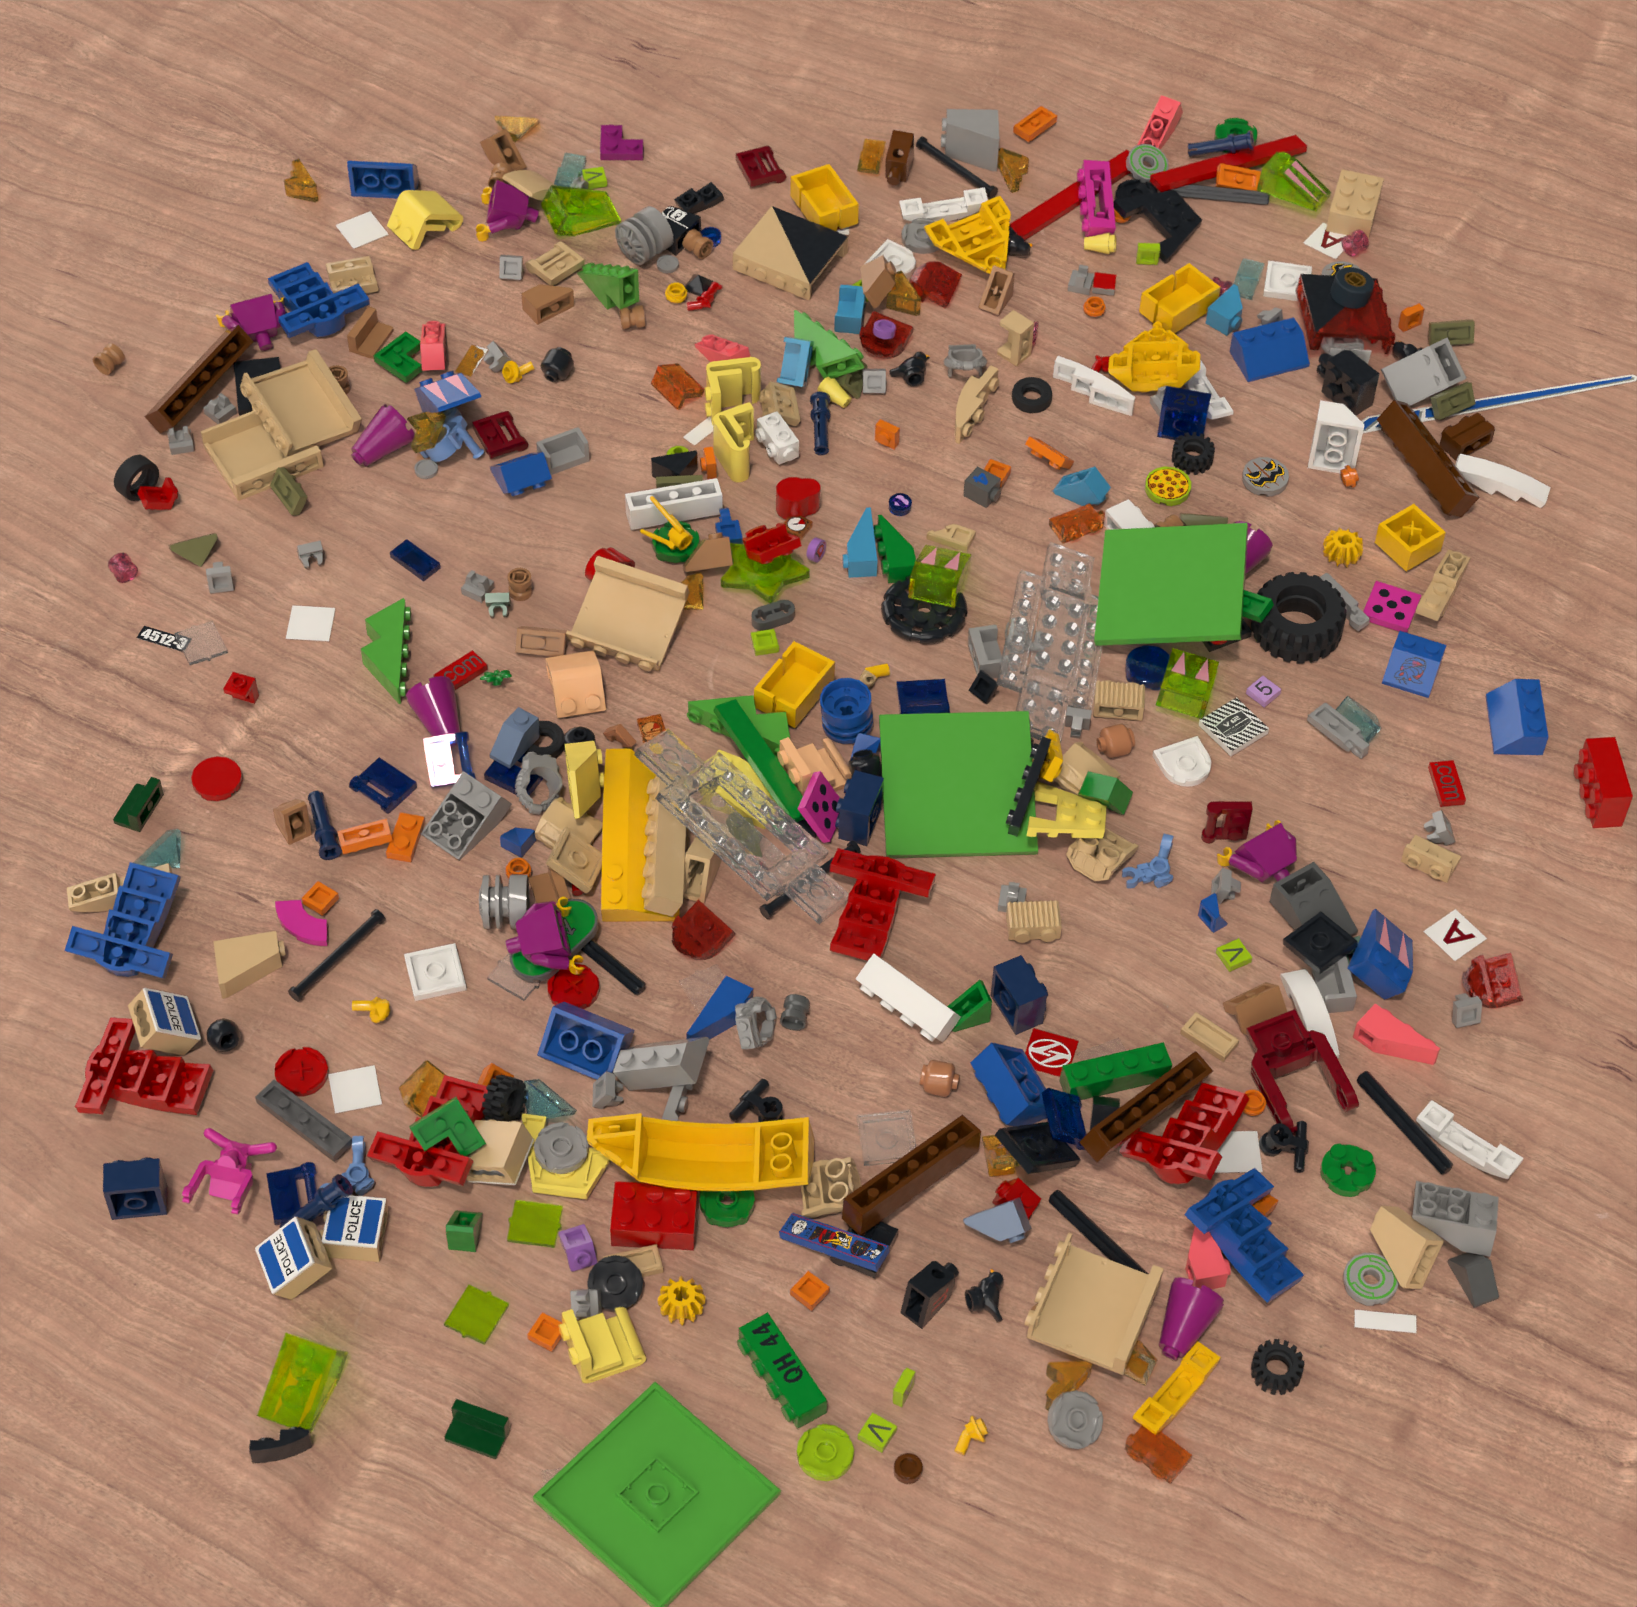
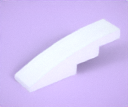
M1057 356L1054 363L1053 378L1072 383L1071 390L1090 396L1089 403L1132 416L1135 403L1133 395L1104 375L1082 364Z
M1464 454L1458 456L1455 466L1467 481L1492 495L1497 490L1514 501L1522 497L1539 508L1546 504L1551 487L1507 466Z

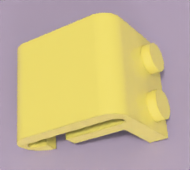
M406 190L399 195L387 226L412 250H419L426 231H445L446 227L451 231H455L461 226L463 216L436 191Z
M746 357L713 361L707 364L706 387H704L707 401L705 403L706 417L711 418L712 425L713 417L721 412V408L742 405V395L751 394L752 404L759 401L761 393V362L759 359Z
M750 402L717 413L713 417V451L730 479L734 482L746 481L750 476V441L754 440V408Z
M615 1308L616 1316L605 1319L604 1314L600 1313L577 1321L573 1309L562 1312V1324L559 1325V1331L563 1341H566L568 1344L570 1360L573 1365H576L583 1383H592L638 1367L646 1361V1355L626 1308Z

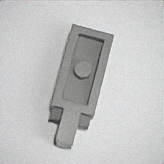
M1328 573L1322 575L1320 580L1330 582L1332 588L1336 587L1344 599L1345 609L1347 610L1346 618L1349 620V625L1357 631L1369 625L1370 618L1358 607L1359 603Z
M1323 703L1308 715L1307 721L1345 751L1349 752L1351 750L1360 759L1368 754L1370 744L1364 741L1361 730L1327 703Z

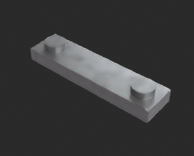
M276 1080L270 1082L255 1096L257 1104L334 1162L352 1145V1137Z

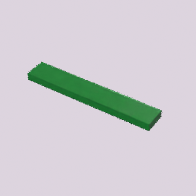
M734 699L716 705L713 712L789 823L793 824L804 820L805 818L798 810L803 797L795 784L792 783L789 775L737 700Z

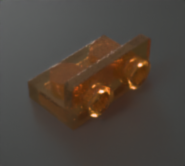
M678 363L658 365L651 381V385L676 409L682 408L685 399L702 397L704 393V388Z
M1089 503L1050 518L1049 526L1062 544L1103 529L1105 513L1103 510L1096 512Z
M1141 1426L1134 1435L1130 1434L1126 1440L1125 1450L1128 1455L1136 1462H1142L1150 1468L1155 1477L1161 1480L1164 1479L1170 1484L1192 1459V1454L1160 1431L1155 1435L1144 1426Z

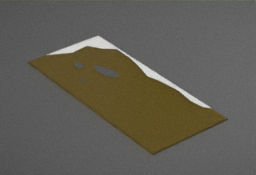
M471 345L455 372L472 376L488 349Z

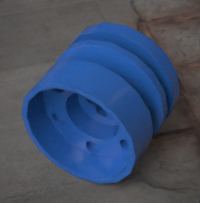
M839 678L823 688L820 695L822 727L826 736L834 742L854 744L858 733L869 735L873 728L871 692L867 685L857 679Z

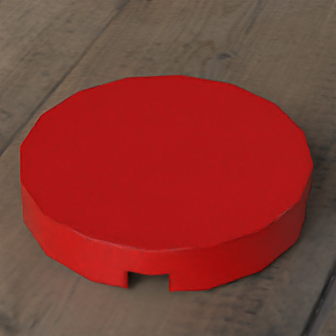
M220 756L207 758L200 762L193 769L191 776L194 791L208 801H221L230 798L232 793L237 792L241 788L243 781L238 764L227 757Z
M578 963L574 964L577 967H584L582 973L573 974L568 967L567 970L560 969L548 980V997L554 1005L566 1002L581 1009H586L597 1000L600 992L597 975L588 966Z
M302 1047L303 1049L297 1050L295 1048L290 1049L282 1054L275 1064L276 1081L298 1097H305L316 1093L324 1086L328 1079L329 1069L325 1057L318 1050L310 1047Z

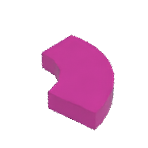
M301 900L275 901L277 917L285 931L297 937V940L316 946H327V919H318L309 915L303 909Z

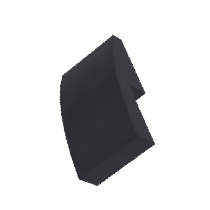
M712 182L696 192L693 188H690L674 199L682 210L690 213L701 212L725 200L723 194Z
M291 1427L289 1429H280L279 1440L268 1437L250 1440L249 1453L252 1463L279 1461L305 1452L312 1448L313 1442L310 1430L302 1427Z

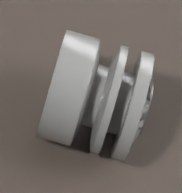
M648 206L634 214L633 217L618 224L615 229V237L621 251L631 262L637 265L646 263L655 254L663 252L673 244V233L667 219L654 207Z
M528 874L510 875L508 886H503L501 875H496L495 886L491 884L490 875H483L482 885L479 890V913L483 921V928L491 929L492 917H495L496 927L501 929L504 917H509L511 929H516V922L530 908Z

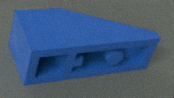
M725 976L687 1032V1039L699 1037L712 1039L735 1026V1006L746 1003L749 999L753 998V988Z

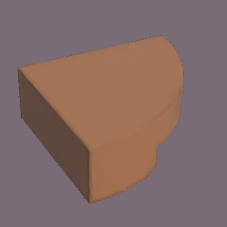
M621 723L607 728L603 733L609 741L613 742L616 740L622 743V747L631 748L637 742Z

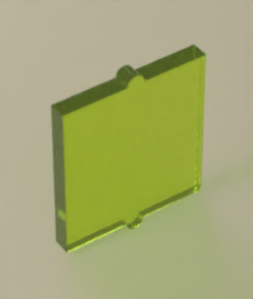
M515 1200L512 1217L508 1219L510 1227L507 1242L555 1248L558 1231L562 1229L560 1220L563 1206Z
M468 1285L444 1322V1326L460 1333L463 1338L469 1337L485 1345L509 1307V1303L493 1296L490 1291L484 1292Z

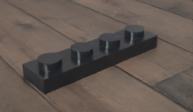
M1042 736L1040 743H1034L1030 758L1034 760L1031 766L1026 765L1022 779L1026 782L1023 788L1018 787L1014 802L1018 804L1015 810L1010 809L1006 824L1010 825L1008 834L1018 836L1052 739Z

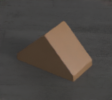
M993 265L978 308L1000 315L1013 296L1015 273Z

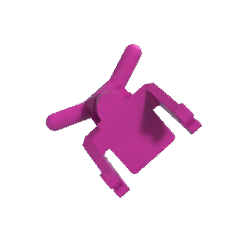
M207 1128L204 1130L205 1138L223 1148L220 1152V1158L214 1162L205 1160L199 1164L188 1186H185L182 1196L184 1197L182 1202L191 1203L204 1176L210 1174L209 1194L232 1200L231 1213L239 1215L243 1202L253 1185L252 1163H248V1156L274 1153L277 1150V1145L274 1142L254 1145L242 1144L229 1140L212 1128Z

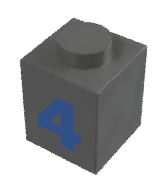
M977 466L964 481L963 496L987 508L993 501L996 502L1001 495V478Z

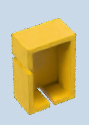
M830 164L791 176L790 196L796 205L801 208V212L807 220L837 231V227L843 229L858 224L859 203Z
M1188 263L1175 271V275L1167 276L1142 292L1139 312L1152 323L1158 320L1162 323L1163 329L1176 333L1207 313L1208 307L1219 298L1220 286Z
M793 641L782 654V659L779 658L754 688L755 708L764 713L786 712L788 725L796 728L819 700L823 688L835 680V661Z

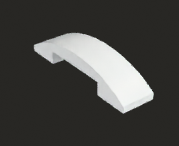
M985 187L963 191L964 197L924 204H922L921 198L899 201L903 219L912 221L917 218H927L938 221L944 218L945 222L970 216L980 210L981 203L988 200Z
M1201 361L1200 370L1184 384L1189 395L1198 396V398L1191 397V399L1197 401L1196 407L1209 419L1213 420L1233 415V410L1225 397L1220 398L1207 379L1206 367Z
M1306 969L1280 974L1288 998L1292 997L1305 1029L1325 1034L1336 1057L1339 1058V1049L1329 1013L1311 975Z
M1432 1100L1429 1102L1416 1121L1433 1139L1458 1158L1484 1172L1505 1179H1509L1522 1163L1523 1157L1502 1144L1497 1148L1453 1121V1113Z

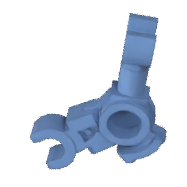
M1163 834L1158 856H1155L1151 862L1139 864L1137 869L1126 867L1122 870L1123 878L1127 876L1133 877V879L1126 881L1127 888H1134L1142 881L1144 884L1154 881V885L1160 888L1173 881V875L1169 874L1170 866L1167 858L1172 849L1174 836Z
M353 1136V1162L350 1163L347 1171L340 1175L349 1180L353 1191L355 1190L357 1195L363 1196L372 1189L375 1181L369 1178L368 1169L365 1163H363L366 1150L364 1136ZM325 1183L320 1188H325L330 1183Z

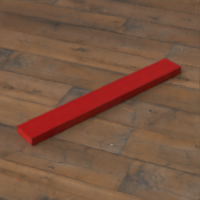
M1297 135L1256 145L1254 150L1249 148L1236 151V153L1231 152L1151 174L1150 182L1160 192L1217 177L1219 164L1247 169L1307 151V145Z
M1127 149L1109 160L1111 185L1131 173L1126 167V159L1130 152ZM1076 181L1010 223L1009 227H1012L1024 241L1081 205L1082 198L1078 196L1080 182ZM1100 185L1098 190H1094L1095 195L1099 193Z

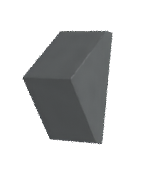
M1468 1252L1448 1259L1447 1263L1473 1308L1499 1298L1490 1259Z

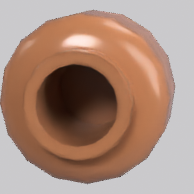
M1117 724L1103 728L1100 732V737L1096 739L1099 752H1104L1108 758H1115L1129 754L1132 747L1135 746V738L1131 728H1127L1124 724Z
M931 1060L928 1065H923L920 1085L923 1086L925 1093L947 1097L952 1089L957 1090L960 1074H955V1066L952 1063Z

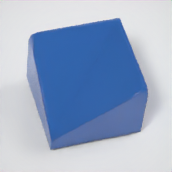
M858 733L851 758L855 752L865 749L872 750V753L879 755L881 750L880 738Z
M515 827L500 837L501 847L521 858L536 842L535 830Z
M1214 893L1201 900L1198 917L1213 933L1227 926L1228 923L1219 914L1217 894Z

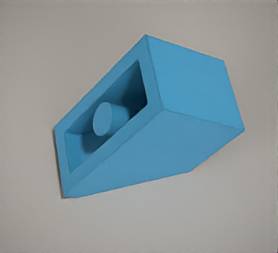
M1233 284L1208 307L1205 324L1226 336L1233 330H1237L1243 320L1241 318L1243 307L1237 285Z
M1091 467L1063 476L1053 492L1055 495L1086 507L1093 504H1101L1106 499L1105 495L1111 487L1098 469Z

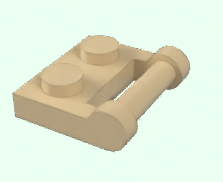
M559 241L554 245V248L535 260L527 261L525 265L531 274L535 273L547 284L553 286L585 265V260L566 244Z

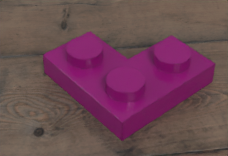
M601 125L600 160H643V139H622V125Z

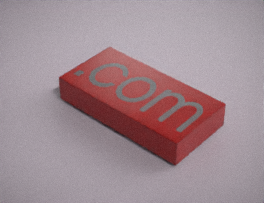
M472 650L433 675L434 677H449L454 684L455 690L487 671L488 666Z
M1454 760L1430 762L1428 769L1440 807L1465 805L1466 797Z

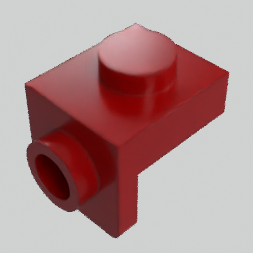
M166 477L162 487L140 486L137 494L145 509L171 510L174 501L178 497V489L172 479Z
M232 672L223 688L224 693L232 695L233 698L255 704L259 698L256 678Z
M1018 1177L1011 1181H1003L995 1190L997 1195L992 1203L997 1206L1020 1197L1029 1219L1041 1198Z

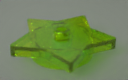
M730 543L733 565L721 577V587L748 589L768 603H773L783 586L809 578L810 569L792 559L790 554L780 555L774 558V561L771 563L760 564L747 557L744 544Z

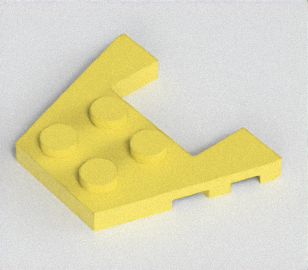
M1037 781L1034 789L1035 801L1056 804L1055 821L1030 816L1027 836L1036 837L1037 832L1047 833L1048 837H1057L1058 833H1071L1072 838L1103 839L1106 805Z
M522 1114V1123L534 1139L527 1156L532 1191L534 1193L587 1200L611 1160L595 1148L589 1147L587 1159L581 1167L573 1172L557 1174L545 1170L536 1161L534 1142L539 1132L546 1127L547 1117Z

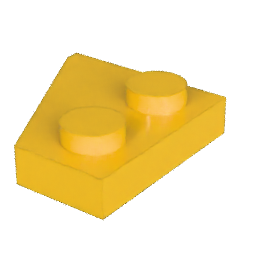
M1049 729L1045 737L1052 740L1039 778L1052 783L1053 779L1057 778L1061 772L1063 756L1059 734Z

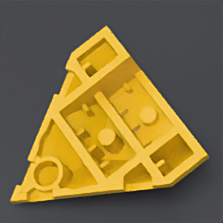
M1001 196L981 203L979 213L947 225L943 218L924 226V230L934 246L990 274L993 265L1002 269L1006 268L1011 212Z
M1158 320L1152 324V329L1149 331L1144 330L1124 345L1121 353H1114L1109 357V373L1131 391L1143 393L1158 391V388L1167 386L1171 391L1179 390L1200 370L1201 354L1198 351H1191L1185 341L1171 330L1163 329L1162 323Z

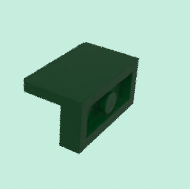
M151 777L146 786L135 784L113 818L114 824L141 832L164 795L160 779Z
M456 1399L451 1408L453 1419L444 1436L445 1441L489 1458L497 1459L510 1433L509 1417Z

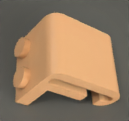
M594 650L545 658L547 675L554 694L557 718L606 710L601 669Z
M789 737L780 740V749L777 752L779 762L802 796L806 791L813 772L821 771L835 792L844 789L847 779H852L849 766L833 741L829 738L823 739L825 748L817 750L813 743L796 749Z

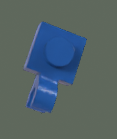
M729 508L719 509L720 522L715 523L716 533L722 532L723 536H728L730 546L743 544L739 520L731 521Z

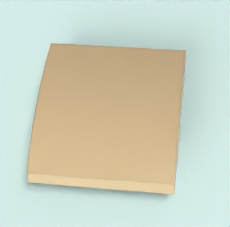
M530 170L509 172L504 174L502 178L531 198L543 202L548 194L562 198L565 190L537 172Z
M369 256L326 264L333 294L358 283L365 293L378 291V284Z

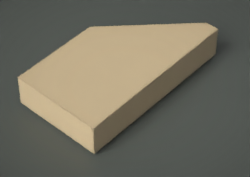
M951 524L939 531H928L926 539L967 552L975 538L976 531L957 524Z

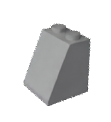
M947 109L946 118H942V131H945V134H941V147H945V154L950 158L977 167L997 171L999 150L998 110Z

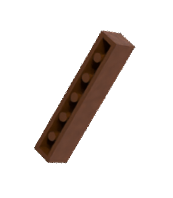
M239 324L225 331L144 417L160 434L173 428L254 341Z
M1393 400L1376 419L1382 426V432L1391 438L1394 442V448L1404 455V461L1416 471V477L1426 484L1429 488V494L1441 504V510L1448 516L1463 517L1480 497L1409 404Z
M1195 1051L1094 1126L1079 1143L1098 1163L1199 1087L1213 1070Z
M961 1115L846 1196L843 1200L842 1220L861 1236L979 1151L981 1130L964 1115Z

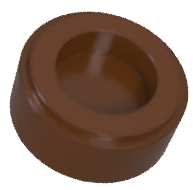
M905 1453L897 1457L894 1462V1475L898 1481L904 1484H913L921 1478L923 1464L918 1456Z

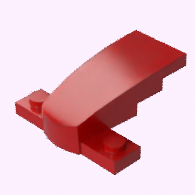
M838 848L830 864V872L857 879L848 895V903L839 918L838 928L830 943V951L866 961L873 954L882 958L896 916L901 891L928 898L934 885L936 874L905 866V864L890 857L879 855L867 856Z
M110 1017L100 1045L94 1049L87 1061L85 1068L86 1080L75 1105L79 1113L103 1115L111 1098L127 1104L159 1111L197 1115L213 1073L211 1065L185 1063L182 1057L157 1056L154 1050H129L136 1032L132 1019Z
M444 1075L436 1097H429L422 1118L452 1098L457 1097L473 1123L475 1120H481L483 1117L482 1111L485 1109L482 1107V1102L486 1100L483 1096L484 1093L487 1094L488 1092L487 1086ZM377 1131L367 1154V1157L371 1160L397 1167L410 1182L423 1187L439 1186L442 1181L464 1186L474 1162L470 1157L460 1155L448 1136L424 1151L412 1131L409 1140Z
M1202 1082L1193 1101L1185 1100L1177 1119L1170 1117L1162 1137L1139 1131L1123 1143L1119 1152L1126 1158L1148 1163L1159 1178L1167 1183L1184 1184L1188 1183L1195 1176L1211 1181L1222 1159L1218 1149L1235 1126L1250 1098L1246 1093Z

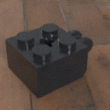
M1343 350L1335 356H1331L1329 353L1320 355L1319 363L1321 364L1317 366V373L1324 378L1321 392L1327 398L1331 399L1334 403L1344 404L1355 416L1373 405L1380 373L1351 350Z

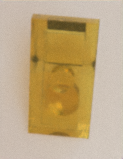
M999 148L997 167L1010 192H1018L1020 182H1022V175L1028 173L1029 158L1004 148Z
M300 159L291 161V178L284 180L286 195L291 198L318 202L316 183Z
M898 271L894 274L896 284L893 286L892 291L887 294V308L918 316L920 315L921 298L904 273Z
M423 412L407 418L416 430L411 444V448L415 453L435 447L446 418L444 413Z
M995 1135L982 1136L989 1176L1014 1174L1015 1166H1020V1164Z
M1088 1361L1049 1362L1046 1376L1054 1383L1045 1394L1047 1397L1045 1409L1049 1411L1054 1399L1060 1394L1068 1391H1078L1090 1378L1092 1364Z

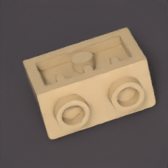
M770 381L759 396L763 411L762 417L778 411L786 424L797 426L800 422V415L794 387Z
M1415 835L1410 844L1405 846L1401 862L1447 883L1458 866L1461 856Z

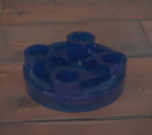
M1151 645L1139 646L1133 649L1126 658V679L1128 682L1139 685L1144 684L1145 688L1155 691L1160 690L1172 678L1173 671L1171 670L1174 667V661L1169 653L1159 647Z

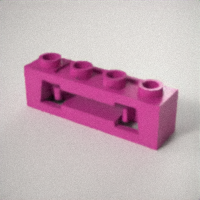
M1083 160L1081 169L1077 171V182L1081 184L1078 196L1082 198L1080 215L1084 216L1082 232H1085V237L1109 232L1113 235L1116 225L1109 161ZM1100 185L1101 188L1098 194L1100 212H1096V217H1094L1096 208L1094 190H1098Z

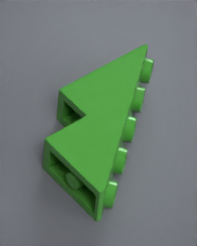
M592 262L583 265V270L577 273L607 310L615 306L621 310L639 302L638 269L630 268L629 266L621 267L620 265L612 266V264L603 265V263L595 265Z
M794 310V338L814 341L810 366L816 364L824 379L826 377L832 379L865 368L861 361L864 356L857 348L852 349L844 339L839 340L831 330L826 331L818 321L813 322L805 312L801 314Z
M404 598L365 619L367 635L373 642L361 648L363 665L398 704H401V698L406 696V682H403V677H407L408 670L407 663H404V658L409 657V646L405 644V640H410V626L407 625V621H411V607H406Z
M753 695L688 701L687 717L690 721L704 725L716 733H721L731 738L713 710L716 705L736 699L779 761L777 752L780 749V740L790 738L786 712L756 714Z

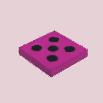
M1376 581L1363 612L1370 618L1369 622L1407 633L1422 595Z
M818 771L813 772L798 810L822 843L831 841L836 829L835 824L839 814L836 813V807L840 797L823 773Z

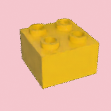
M1412 504L1379 523L1374 543L1405 571H1408L1441 551L1446 532L1415 504Z

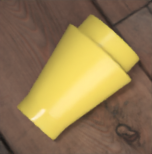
M1109 232L1085 237L1084 250L1105 254L1116 252V235H1111Z
M826 377L818 386V392H826L830 396V401L842 408H846L852 400V397L845 392L835 378Z

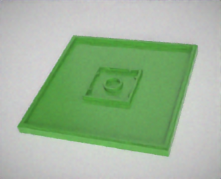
M1233 523L1105 530L1094 637L1095 646L1241 640L1248 524Z
M1029 711L879 715L882 777L884 778L883 808L886 857L923 858L1038 854L1037 835L1036 837L1027 836L1029 817H1036L1034 792L1017 837L1008 834L1010 825L1006 824L1010 809L1015 810L1018 804L1014 802L1018 787L1023 788L1026 782L1022 779L1026 765H1032V758H1030Z
M654 1382L533 1496V1501L650 1607H667L781 1495V1490L658 1383Z

